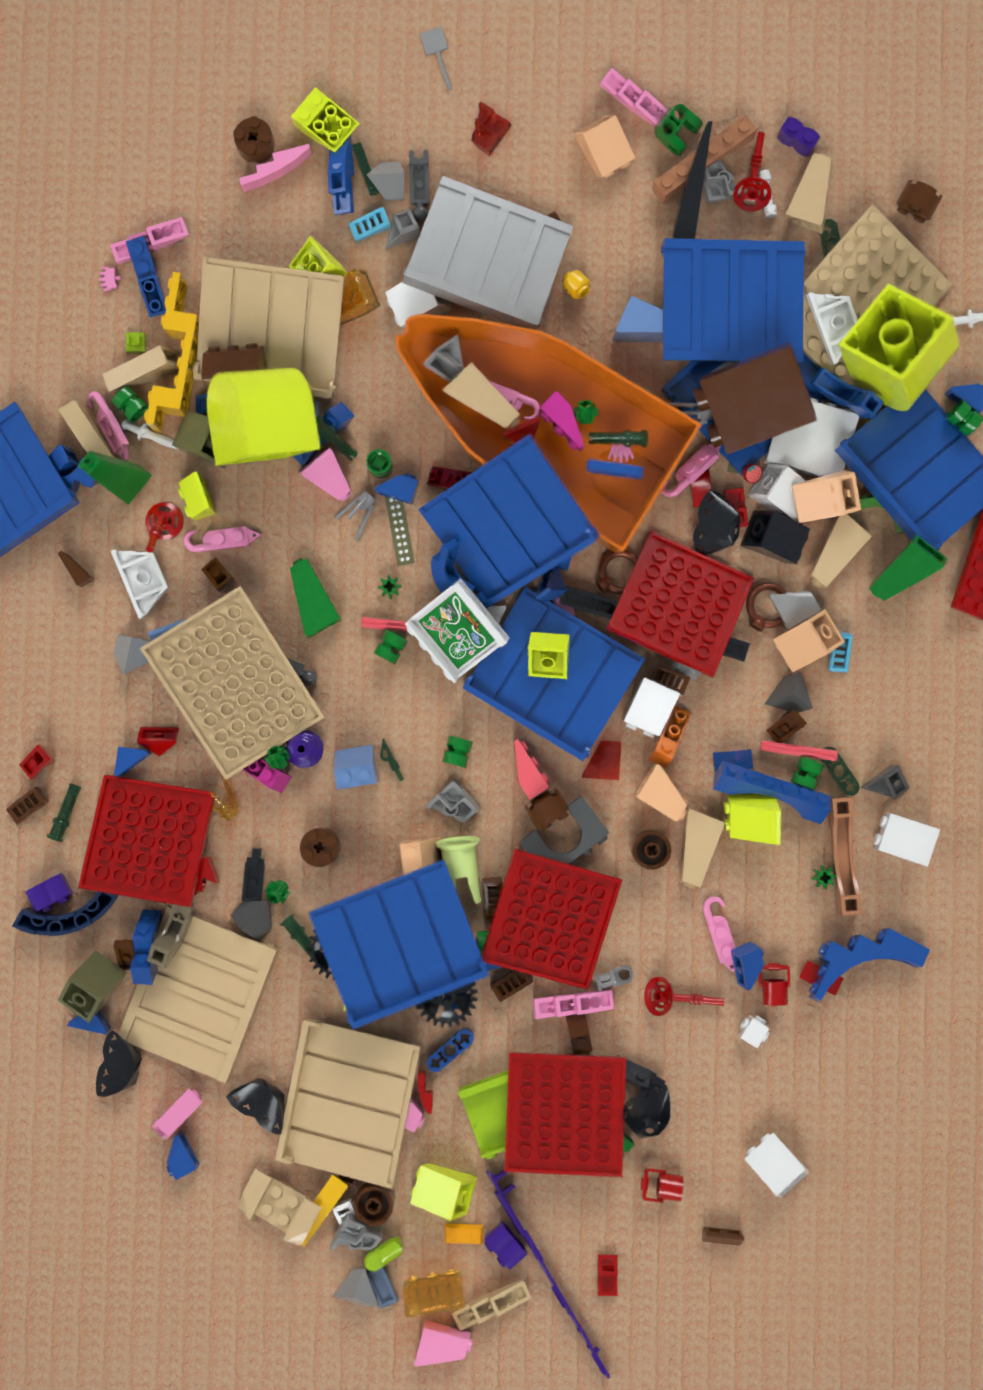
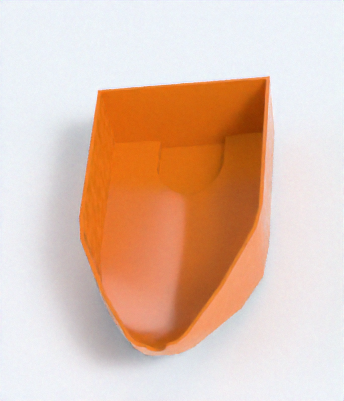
M429 314L413 315L405 320V331L401 335L397 334L395 339L398 354L429 403L469 458L479 467L514 445V443L503 438V432L512 428L510 426L507 429L446 394L443 389L450 382L424 366L423 363L438 347L457 334L464 369L472 363L487 380L535 399L540 407L556 391L571 405L573 414V408H578L577 404L580 401L590 400L592 403H595V406L598 407V416L594 417L592 423L581 424L580 421H576L584 444L581 452L577 449L573 450L567 444L568 440L564 436L560 437L554 431V426L550 422L546 423L540 415L538 416L540 424L534 441L592 526L600 534L596 542L616 554L623 552L702 424L567 342L544 332L474 318ZM523 403L522 407L517 411L521 416L518 418L520 422L516 426L527 422L524 420V417H530L534 414L532 406ZM619 441H623V446H631L634 459H631L630 455H628V462H625L623 456L621 464L643 467V479H630L587 472V460L613 462V455L608 459L611 446H619ZM617 457L616 462L613 463H619V458Z

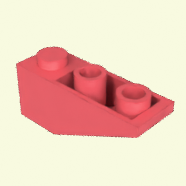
M517 739L514 741L519 784L529 800L548 789L549 786L547 784L550 781L544 772L540 774L537 767H539V764L534 756L531 758L528 756L526 751L529 749L523 740L519 742Z

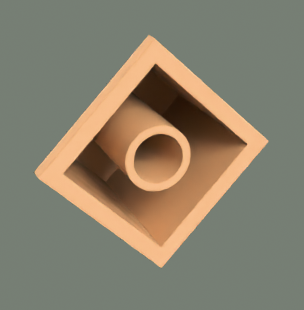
M606 115L573 134L597 177L608 178L615 174L614 170L619 167L621 169L631 165L630 161L635 159L616 115Z
M826 609L773 639L776 648L781 652L792 672L829 654L845 643Z
M653 764L634 797L673 821L682 820L687 813L685 809L687 804L662 767L658 764Z
M441 837L403 841L400 844L403 874L405 875L441 861V849L436 847V842L441 840Z

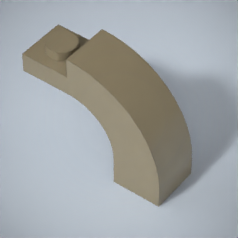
M194 902L192 903V908L172 905L168 921L160 936L151 945L147 961L163 968L171 962L190 927L193 918Z

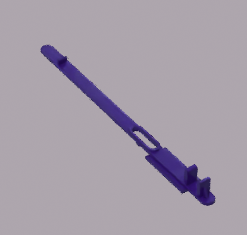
M503 1169L497 1174H491L487 1170L486 1174L496 1189L494 1193L517 1233L526 1240L550 1281L552 1291L561 1306L567 1310V1314L571 1317L577 1331L581 1334L587 1348L591 1351V1356L601 1373L609 1379L610 1376L597 1355L600 1349L598 1347L593 1348L543 1263V1257L529 1233L523 1229L505 1198L508 1192L516 1186L509 1184L501 1190L496 1181L504 1177L507 1172H504L505 1170Z

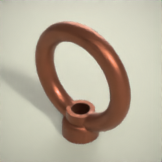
M624 550L616 554L611 551L603 557L598 569L599 578L595 581L602 593L608 590L615 594L623 593L625 587H618L612 584L609 577L606 576V567L612 559L617 557H625L635 565L638 557L634 553Z
M761 583L750 591L746 601V609L751 618L749 625L753 629L762 632L764 628L777 627L783 623L780 616L774 620H766L764 617L757 615L754 609L756 596L764 590L786 594V590L778 584Z

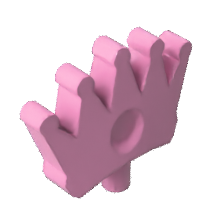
M102 266V269L106 271L99 273L101 276H105L99 278L100 282H104L100 286L107 287L103 291L108 292L118 288L116 280H121V277L116 276L117 270Z
M619 441V446H611L608 459L613 455V462H616L618 457L621 464L623 456L625 462H628V455H630L631 459H634L631 446H623V441Z

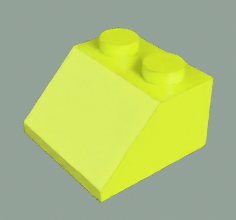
M197 471L179 482L180 488L178 492L181 499H185L187 506L184 509L188 518L191 517V519L197 521L216 514L205 480Z
M531 632L528 645V676L567 679L570 635Z

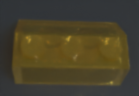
M450 1270L442 1275L432 1273L424 1278L410 1277L407 1281H404L403 1293L406 1318L465 1307V1290L461 1271Z

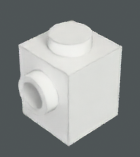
M749 1015L748 1019L745 1018L742 1021L738 1036L758 1048L760 1043L765 1042L769 1035V1028L765 1025L767 1021L757 1015L755 1018Z

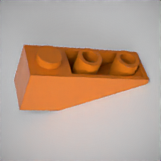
M674 705L648 759L649 761L664 768L668 766L674 757L689 721L690 712Z

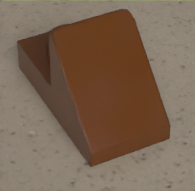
M216 557L201 569L219 592H222L235 581V578Z
M793 709L781 716L766 731L776 742L782 743L802 729L807 722Z
M115 940L113 947L119 967L123 970H130L135 956L133 940Z
M585 1014L567 1015L566 1020L573 1054L593 1051Z

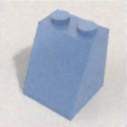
M631 296L615 330L613 341L662 342L663 310Z
M373 745L335 751L334 774L337 790L379 782Z

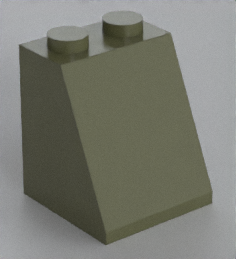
M187 411L172 446L216 465L208 416ZM220 465L219 467L225 469L227 465Z
M95 950L68 978L57 1001L89 1023L120 986L127 972Z

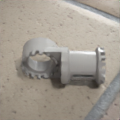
M622 965L610 970L609 973L595 974L594 977L598 990L602 991V988L616 987L629 983L633 978L631 968ZM622 969H626L630 973L629 978L626 980L619 978V972Z

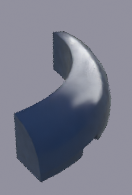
M97 892L85 906L66 914H42V912H35L34 909L27 907L21 909L12 927L34 935L60 936L70 934L100 919L111 908L119 895Z

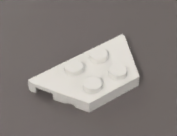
M808 293L806 297L831 365L836 364L842 356L838 344L858 321L850 297Z
M112 550V556L138 618L142 619L169 589L157 558L153 552Z

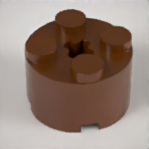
M252 116L244 119L237 125L233 135L241 157L248 162L263 163L267 161L274 152L275 144L268 124L258 117Z
M908 180L897 200V211L904 215L909 213L915 216L914 220L924 223L925 220L932 218L942 199V195L940 194L938 197L936 195L937 190L926 183L917 181L916 184H913V180Z
M558 788L553 789L555 792L552 794L547 791L531 801L532 805L529 808L527 805L524 807L535 827L541 828L542 831L552 826L551 822L556 819L560 821L569 815L567 813L569 807Z
M318 827L308 831L300 842L302 859L314 867L329 865L338 857L341 849L338 836L334 831L325 827ZM321 842L325 849L319 852L316 845Z
M644 830L634 837L631 844V854L636 863L641 867L650 870L658 869L665 866L669 861L671 845L668 838L662 833L655 830ZM654 845L653 849L655 850V852H654V853H651V852H650L649 854H647V853H648L647 847H648V846H651V847H652V846Z
M368 1182L363 1184L358 1189L354 1201L356 1217L369 1226H379L385 1223L393 1210V1191L390 1188ZM371 1201L378 1202V1204L375 1206Z

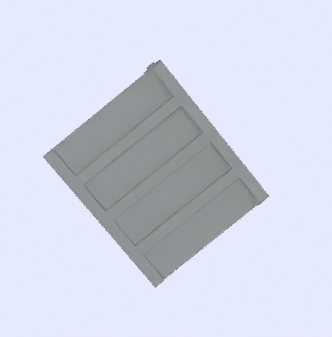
M442 176L409 265L404 270L403 284L511 325L537 330V327H540L541 316L573 226Z

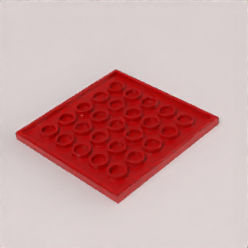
M650 530L607 626V630L713 678L752 586L754 577Z
M104 774L78 888L192 908L216 793Z
M514 848L482 949L481 957L483 962L588 990L622 879Z
M509 1052L504 1172L622 1177L626 1057Z

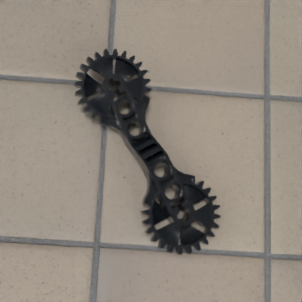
M317 934L316 936L310 935L309 938L313 943H308L307 946L312 948V950L308 951L307 954L313 955L309 962L315 961L316 964L313 969L319 967V975L326 972L325 978L327 979L330 974L332 975V972L328 970L327 959L324 952L315 953V950L323 949ZM476 982L449 991L451 998L447 997L444 1000L443 995H439L416 1004L415 1007L417 1010L423 1009L421 1017L426 1014L428 1015L427 1022L431 1019L434 1020L433 1026H436L438 1022H441V1028L444 1027L445 1023H448L449 1028H451L452 1022L459 1026V1019L466 1022L465 1015L472 1016L469 1009H476V1006L472 1003L478 1001V998L473 996V994L478 993V990L472 989ZM470 991V993H467V994H457V995H456V993H462V992ZM454 1002L461 1010V1015H458L451 1005ZM439 1006H444L440 1018L435 1017Z

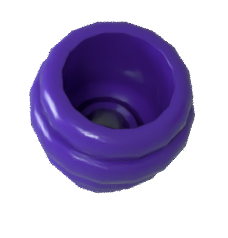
M308 730L297 734L288 740L286 744V750L291 757L289 761L301 768H309L316 765L324 752L323 742L320 737ZM300 745H303L305 747V751L303 753H300L298 751V747Z

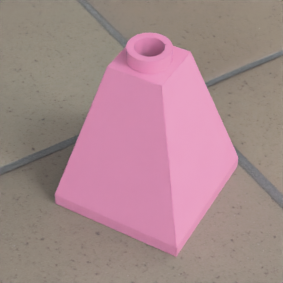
M329 447L324 449L299 471L300 475L337 500L343 502L351 495L349 493L351 490L341 468Z

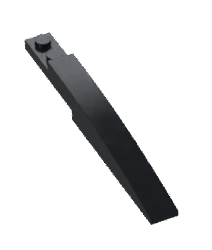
M712 121L707 122L696 149L681 196L671 238L695 239Z
M566 585L568 591L563 594L560 604L611 620L619 601ZM730 637L723 656L744 662L750 643Z

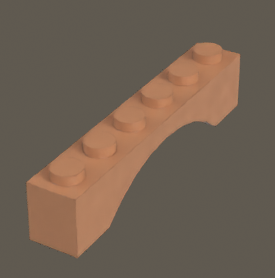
M747 115L709 141L705 169L721 158L742 149L755 139L757 128ZM695 152L653 181L652 191L663 205L684 189Z
M852 797L831 798V811L829 812L834 875H836L834 879L837 913L842 916L862 914L861 897L853 856L852 833L854 816Z

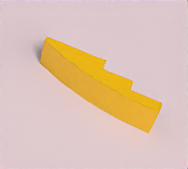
M335 1174L331 1175L313 1200V1203L322 1208L302 1243L303 1247L315 1234L349 1185Z

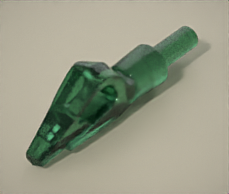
M383 738L380 758L383 761L389 762L392 771H395L399 781H402L404 778L399 770L400 766ZM383 750L387 751L388 757H383Z

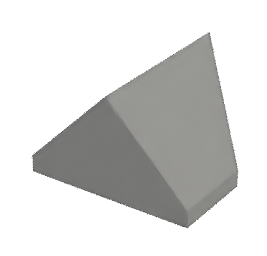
M381 162L367 174L385 198V201L404 200V171L400 162Z
M410 209L392 215L393 222L385 250L419 238V227Z
M458 334L438 347L423 363L424 366L450 383L464 370Z
M123 635L117 636L114 655L123 675L148 663L140 648L150 641Z
M353 1268L333 1295V1297L365 1307L378 1306L365 1268Z

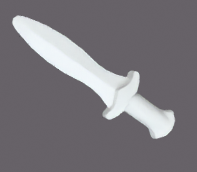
M969 309L966 316L953 317L955 326L967 323L969 328H973V324L983 321V313H972V310Z
M127 419L121 423L122 430H129L138 434L139 441L141 438H148L166 447L178 449L172 446L173 439L150 431L146 428V423L141 427L129 423Z

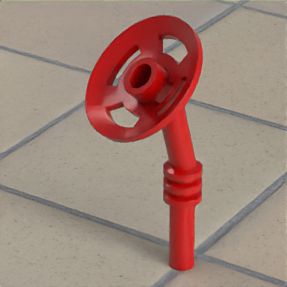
M764 132L757 133L754 154L751 156L750 177L738 182L733 191L735 204L740 209L748 212L763 209L768 205L772 196L769 183L758 177V171L761 167L760 163H762L761 159L763 158L761 154L765 137ZM743 185L741 195L738 196L739 188ZM764 189H766V197L764 198V200H762V197L764 195ZM746 199L749 201H755L756 204L748 205L743 202Z
M161 502L149 509L145 519L150 537L146 551L152 553L157 540H170L181 532L184 519L178 507L171 503ZM168 507L171 508V511L169 513L166 511L159 512L158 508ZM152 513H153V514H154V515H153V518H152V524H153V526L151 527V525H150V517H151V515H152ZM177 515V517H178V524H177V527H176V529H175V528H174V525H175V517H174V516ZM162 530H168L170 533L167 535H161Z
M663 977L652 978L647 983L644 992L646 1007L655 1016L667 1014L672 1007L673 1001L689 1002L690 1005L693 1003L697 1005L698 1003L699 1006L701 1004L724 1006V998L702 996V994L698 996L697 993L695 995L693 993L690 995L673 993L670 983ZM658 982H663L666 984V986L658 985ZM652 989L655 990L654 1001L651 1000ZM656 1007H658V1008H664V1010H663V1011H658V1010L656 1009Z

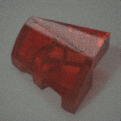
M480 102L478 105L479 114L478 118L475 119V131L472 134L471 141L481 151L490 156L512 125L510 121L496 114L494 109Z
M601 741L582 773V778L619 780L621 742Z

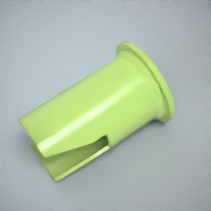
M456 836L437 841L436 847L441 849L442 860L444 859L455 889L456 878L467 877L474 903L481 902L476 845L479 844L480 838L475 836Z

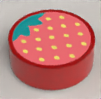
M754 463L746 465L742 472L743 479L749 483H757L762 477L761 467Z

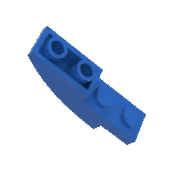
M351 136L348 137L336 153L331 150L329 152L328 190L333 198L334 215L354 213L351 176L354 175Z
M145 236L125 241L149 317L166 313L164 293Z

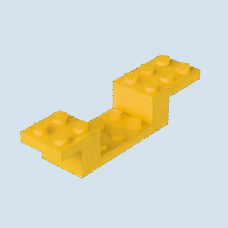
M173 272L172 278H169V297L166 296L165 298L166 313L161 319V326L171 339L181 340L182 356L178 358L177 368H179L178 376L176 375L174 378V387L176 389L153 385L152 391L148 393L149 408L146 409L144 414L146 424L157 432H162L165 414L185 417L187 411H189L194 383L193 366L197 362L199 317L196 314L183 312L188 284L182 274L178 272Z

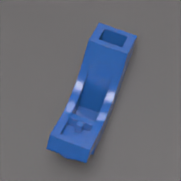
M455 539L450 540L447 544L444 543L439 553L432 557L431 571L433 579L441 593L460 578L474 593L476 587L464 580L456 569L455 556L459 542Z

